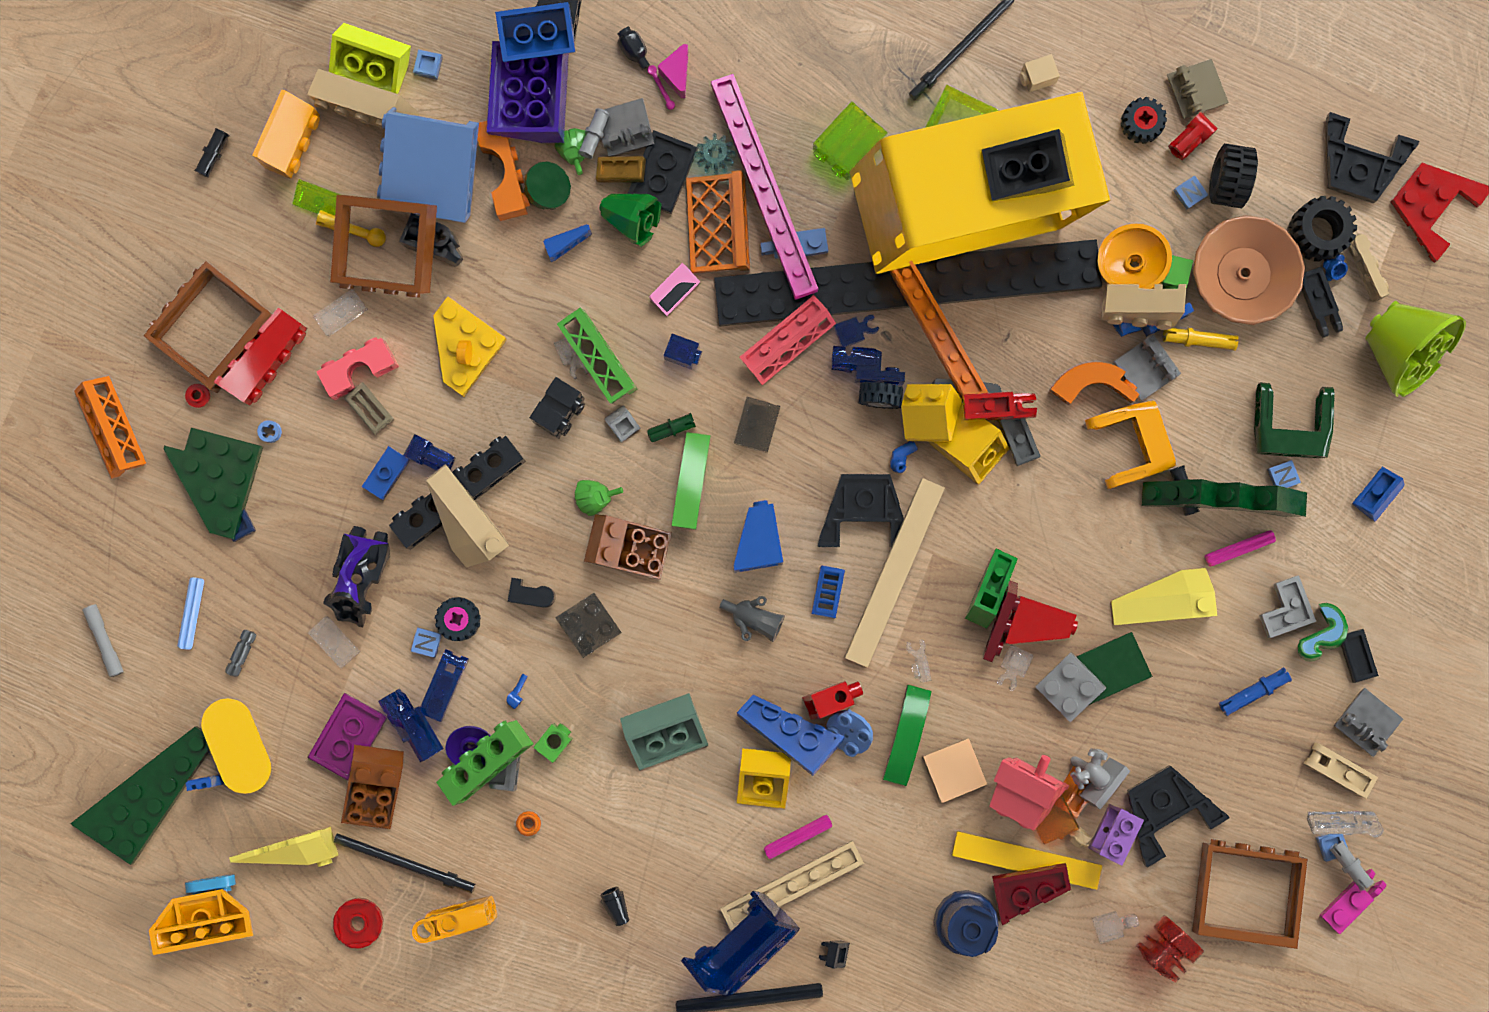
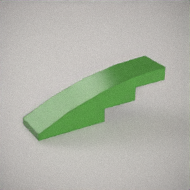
M686 433L672 527L693 530L697 528L711 435Z

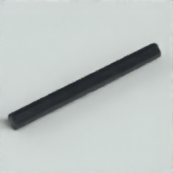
M821 983L678 1000L676 1002V1012H709L823 997V988Z

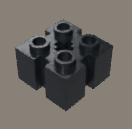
M555 376L546 390L545 396L541 402L539 401L529 418L535 425L560 439L562 435L566 436L572 427L570 420L573 415L579 416L584 409L585 403L583 401L585 398L580 391Z

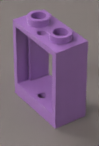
M1109 804L1088 848L1122 866L1144 820ZM1108 827V832H1104L1103 828Z

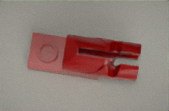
M1013 392L964 394V420L1036 418L1037 408L1022 407V404L1036 401L1035 393L1013 394Z

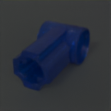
M416 434L412 437L403 456L418 464H424L436 471L445 464L451 470L456 457L433 446V443Z

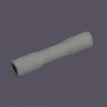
M97 604L82 609L102 654V660L109 677L123 673L124 670L109 640Z

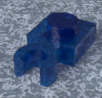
M868 315L860 323L856 316L835 324L834 329L841 348L864 341L863 333H877L879 327L869 328L867 325L868 321L874 320L875 316Z

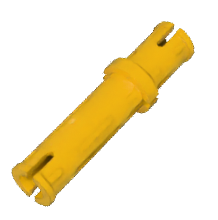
M1189 327L1187 329L1171 328L1163 331V336H1166L1163 337V342L1184 344L1185 347L1196 345L1236 351L1239 342L1235 341L1239 339L1238 335L1194 331L1193 328Z

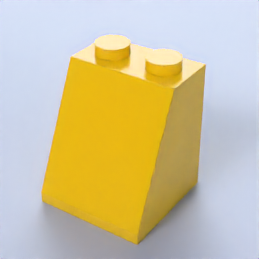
M962 402L951 442L929 441L931 446L978 485L1010 449L1001 430L987 420H964Z

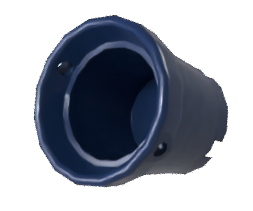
M970 890L956 891L945 897L937 907L934 917L935 934L941 944L952 953L976 957L984 952H989L997 941L999 926L997 912L990 900L980 893Z

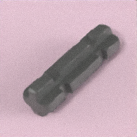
M250 630L242 631L241 641L237 642L230 658L231 663H228L225 669V673L233 677L239 676L242 669L240 666L244 665L251 649L250 644L256 638L254 632Z

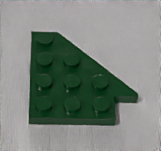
M191 428L184 450L164 445V451L209 533L235 540L263 447Z

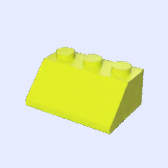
M343 23L332 34L329 72L398 94L408 69L411 46Z

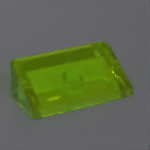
M298 179L293 205L316 214L323 210L335 215L336 196L338 193Z

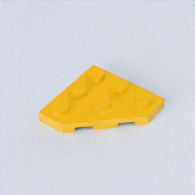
M447 296L433 315L442 378L446 385L465 397L507 339ZM460 340H468L472 343V358L469 365H462L457 362L456 349Z

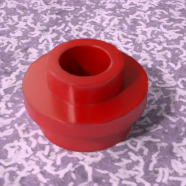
M193 384L186 390L185 399L190 406L201 408L209 402L210 391L202 384ZM199 391L201 396L195 400L193 397L194 393Z

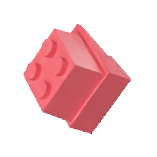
M1046 755L1041 756L1037 768L1017 757L1013 759L1008 757L1002 760L994 781L997 782V786L989 807L996 810L999 815L1015 820L1023 828L1034 831L1050 813L1055 801L1068 789L1069 785L1045 773L1051 760Z

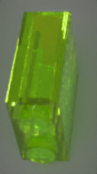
M851 101L813 143V154L822 163L826 161L832 166L831 170L836 176L849 180L851 178L850 170L880 139L887 137L888 132Z

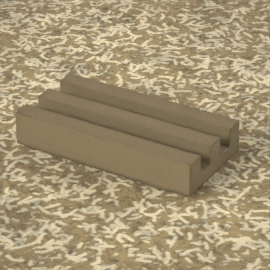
M363 382L344 397L375 435L382 428L384 429L389 422L394 421V418ZM361 390L365 392V394L371 399V401L386 417L384 420H382L378 416V414L373 410V408L359 393ZM352 397H357V399L362 403V405L367 409V411L378 422L377 426L373 425V423L368 419V417L352 400Z

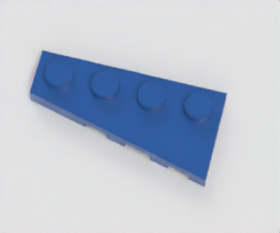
M752 695L737 712L739 718L812 776L821 768L845 738V736L838 733L834 734L826 730L823 726L810 723L799 715L788 713L782 710L781 707L755 695Z

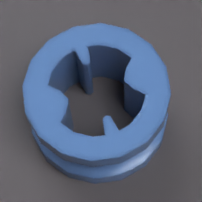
M270 420L262 422L257 430L259 438L269 443L276 442L282 434L280 425ZM273 425L274 428L272 430L275 431V435H269L268 438L265 437L267 433L264 432V429L266 427L270 428Z

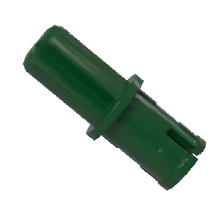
M688 413L674 420L669 418L667 419L668 422L649 428L647 434L651 442H656L672 435L676 437L677 433L695 428L696 425L692 414Z

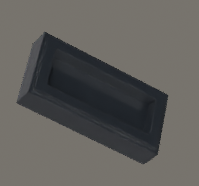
M1364 629L1347 633L1346 640L1341 644V648L1352 682L1356 683L1379 676Z

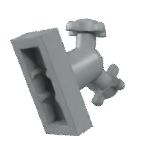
M1091 748L1088 752V755L1092 756L1091 762L1088 763L1076 756L1071 758V764L1076 768L1075 772H1072L1070 776L1079 789L1084 788L1083 784H1088L1080 794V797L1101 810L1129 774L1130 770L1110 757L1107 760L1108 754L1101 749ZM1105 760V764L1101 766V761Z

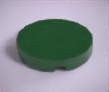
M548 161L539 162L532 166L524 176L525 195L537 208L554 210L563 205L570 196L571 185L569 177L564 169L555 163Z

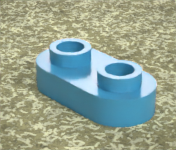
M235 874L185 882L186 893L193 895L207 892V890L211 889L231 891V886L236 885Z

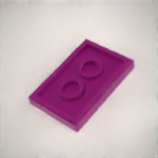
M344 693L307 758L348 781L354 745L371 747L388 716L353 696Z

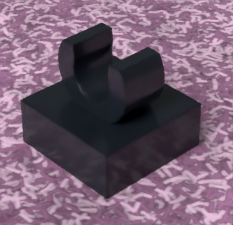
M842 940L822 942L821 945L828 948L827 955H819L820 960L826 961L825 966L845 968L850 943Z

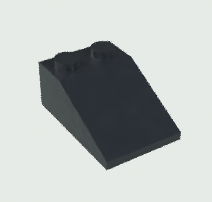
M1060 129L982 149L992 201L1048 193L1075 186L1065 137Z

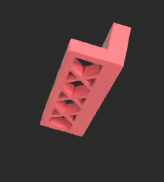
M813 295L739 358L763 385L832 328L836 322L826 307ZM826 318L827 320L818 327V324ZM804 336H806V338H805L804 340H802L801 342H799L801 338H803ZM786 351H788L785 356H783L782 358H780L783 353H785ZM769 367L768 370L765 371L762 375L759 374L765 368Z

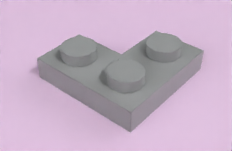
M1299 575L1274 583L1273 585L1282 607L1259 615L1268 638L1316 622Z

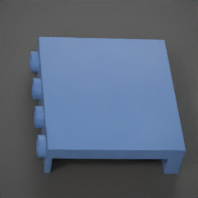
M392 107L384 114L382 119L385 138H382L380 145L383 161L379 165V176H382V182L377 190V198L437 205L436 218L465 223L471 215L479 123L469 121L465 125L396 112V108Z

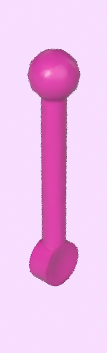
M654 65L649 66L647 69L648 74L653 76L666 101V108L669 110L674 109L675 103L670 100L657 75V68Z

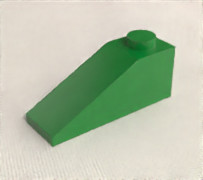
M997 548L994 550L970 603L965 619L986 629L989 627L997 615L1018 558Z

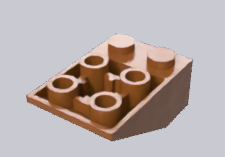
M595 514L584 562L661 579L672 532L608 515Z
M354 745L341 823L391 829L403 769L404 751Z

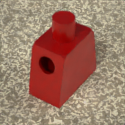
M844 681L803 696L802 699L810 719L814 720L854 705L853 699L862 696L863 690L858 681L849 685ZM836 693H837L838 696H839V701H838V702H837L836 699H835V694H836Z

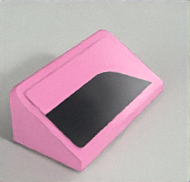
M682 263L649 296V299L668 316L700 284V281Z

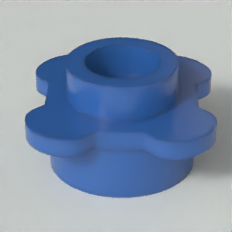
M1338 254L1334 259H1327L1323 263L1327 281L1332 279L1339 280L1346 275L1348 265L1344 262L1345 257L1342 254Z

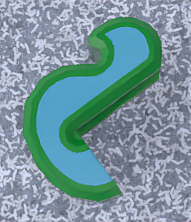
M1327 602L1319 604L1318 608L1329 627L1299 640L1298 654L1305 661L1319 660L1322 657L1320 648L1332 650L1339 647L1346 640L1348 632L1347 621L1342 611L1335 605Z

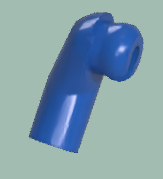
M909 441L893 450L890 466L894 472L903 473L906 470L907 456L918 450L914 441Z

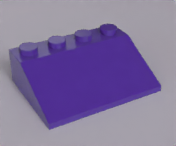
M492 41L487 134L538 143H564L569 53L503 62L500 41Z

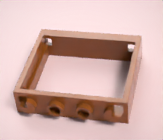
M337 194L330 282L339 283V288L354 289V285L362 286L361 291L376 292V288L384 289V294L398 295L399 291H404L407 297L420 298L422 293H430L437 205ZM351 206L420 214L414 285L346 276Z
M205 261L198 270H194L193 277L189 282L181 285L177 291L178 295L173 301L168 302L163 307L162 314L157 320H153L149 324L151 327L143 336L208 389L218 393L221 387L215 384L214 380L218 376L223 378L229 372L228 364L233 359L237 360L244 355L243 347L248 341L252 339L257 340L259 337L258 330L272 313ZM214 276L259 312L260 316L208 377L164 342L162 337Z
M1211 839V843L1203 842L1192 932L1202 936L1298 949L1308 859L1299 856L1300 852L1285 849L1284 854L1275 853V848L1260 846V850L1250 849L1251 845L1244 843H1235V847L1226 846V841ZM1213 852L1292 863L1284 934L1205 923Z

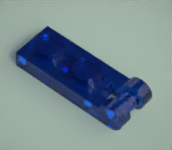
M445 649L418 713L439 722L443 721L469 658L464 656L458 657L453 655V651ZM448 664L456 666L454 673L446 670Z

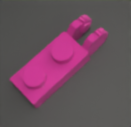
M1372 869L1366 871L1369 877L1373 879L1376 873ZM1382 880L1375 883L1368 891H1360L1353 881L1320 916L1337 934H1341L1374 901L1373 898L1377 897L1385 889L1386 883Z

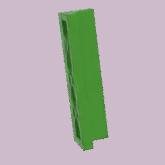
M580 307L557 323L610 404H613L627 393L632 394L638 389L584 309ZM575 318L581 325L579 335L570 334L565 327ZM584 331L586 332L588 337L583 336ZM573 338H578L577 344ZM582 339L592 341L594 344L592 355L583 354L580 350ZM597 350L602 357L596 356ZM586 357H587V358H592V359H591V364L588 362V360L586 359ZM595 359L606 362L608 365L606 375L595 372ZM610 371L613 372L615 377L610 376ZM599 377L605 378L604 384ZM609 379L619 381L623 387L614 396H611L607 390Z

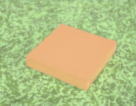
M969 738L922 756L941 803L987 785Z

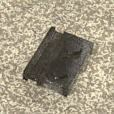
M746 397L734 444L768 453L780 405Z

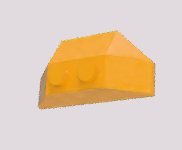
M219 889L173 898L149 929L152 953L153 955L251 937L253 936L249 910L225 890Z

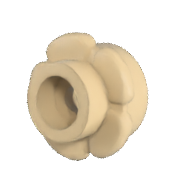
M1075 826L1073 830H1069V841L1078 848L1082 846L1089 847L1088 842L1092 837L1084 829Z

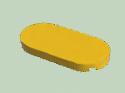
M221 699L212 703L203 714L201 726L223 782L229 789L237 793L249 794L258 791L269 779L271 762L249 709L235 699Z

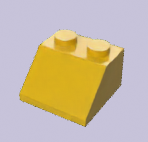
M907 384L901 404L904 434L907 441L951 442L962 398L951 384Z
M742 748L737 803L785 809L791 758L781 752Z

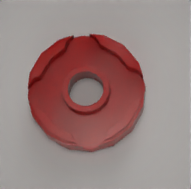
M354 898L346 901L336 911L333 918V929L335 936L345 946L361 949L371 945L379 938L383 930L384 919L381 910L374 902L366 898ZM356 916L364 920V928L361 930H357L352 926V920Z

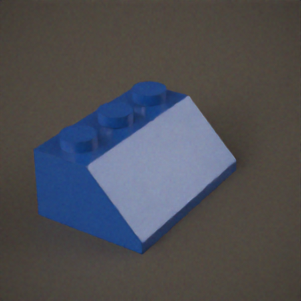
M568 2L495 12L503 62L575 52L573 23Z

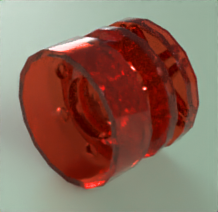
M1163 915L1153 926L1160 937L1156 940L1146 934L1144 938L1152 946L1148 949L1139 941L1136 947L1140 950L1143 959L1161 976L1177 983L1180 978L1172 971L1174 967L1185 974L1187 971L1180 961L1184 958L1194 964L1204 953V950L1171 919Z

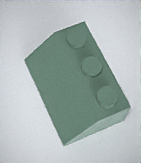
M690 693L620 718L625 739L639 770L708 746Z

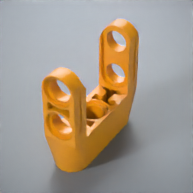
M1154 400L1129 405L1085 420L1087 430H1098L1131 419L1146 462L1145 465L1116 473L1109 479H1106L1107 489L1147 478L1176 466L1175 456L1161 414Z
M488 896L432 910L425 918L414 924L412 936L419 943H428L490 925L497 918L493 896ZM420 924H424L425 929L431 933L429 937L423 938L419 936L417 929Z

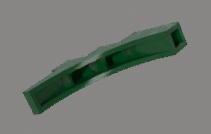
M1204 479L1143 482L1142 506L1223 509L1282 517H1306L1307 492L1282 486H1254L1241 482L1217 483Z

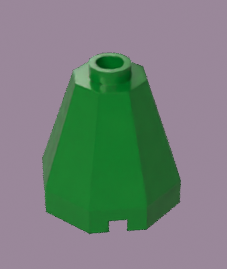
M610 194L602 199L599 210L601 211V216L631 243L642 247L652 239L654 234L650 232L652 226L657 227L660 222L662 204L657 201L656 197L649 194Z

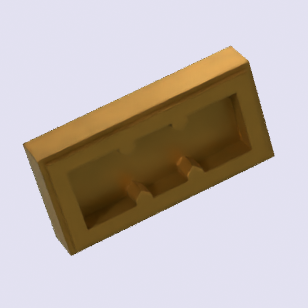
M644 156L598 157L596 181L598 183L644 182L646 159Z

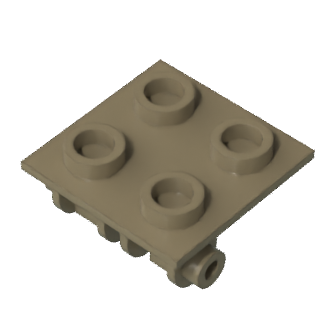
M1212 59L1187 68L1183 65L1176 68L1175 72L1167 74L1183 119L1229 103Z

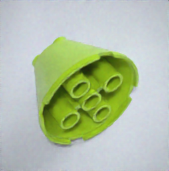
M1394 301L1383 315L1378 314L1370 322L1372 329L1365 337V340L1368 341L1382 373L1395 396L1398 397L1400 395L1404 397L1412 393L1440 368L1441 364L1438 361L1447 351L1452 353L1460 341L1466 328L1465 319L1458 315L1400 304L1397 301Z

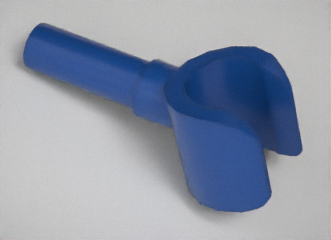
M525 674L521 675L516 687L507 696V704L513 709H516L523 701L518 693L528 677Z

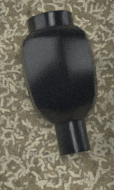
M629 26L617 33L619 36L618 45L625 56L631 61L638 62L642 70L650 66L645 57L647 48L639 33L631 30Z

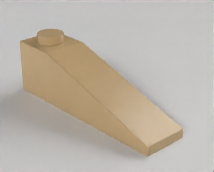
M446 464L426 479L451 550L466 568L490 561L509 546L504 535Z

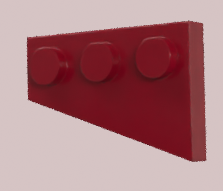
M1011 580L1007 586L1006 597L1000 604L997 614L998 619L993 624L984 650L983 659L989 662H993L995 655L1000 656L1004 645L1000 640L1003 633L1008 634L1012 624V620L1009 619L1011 611L1016 612L1020 602V598L1017 597L1018 583Z
M1066 863L992 876L1002 926L1010 922V919L1030 912L1031 908L1041 903H1047L1071 890Z

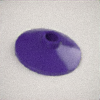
M475 726L458 728L447 738L446 754L450 761L457 765L460 762L459 757L469 750L473 751L478 747L476 743L487 735L490 737L491 735L484 729ZM482 756L481 761L482 764L485 766L486 762L484 757Z

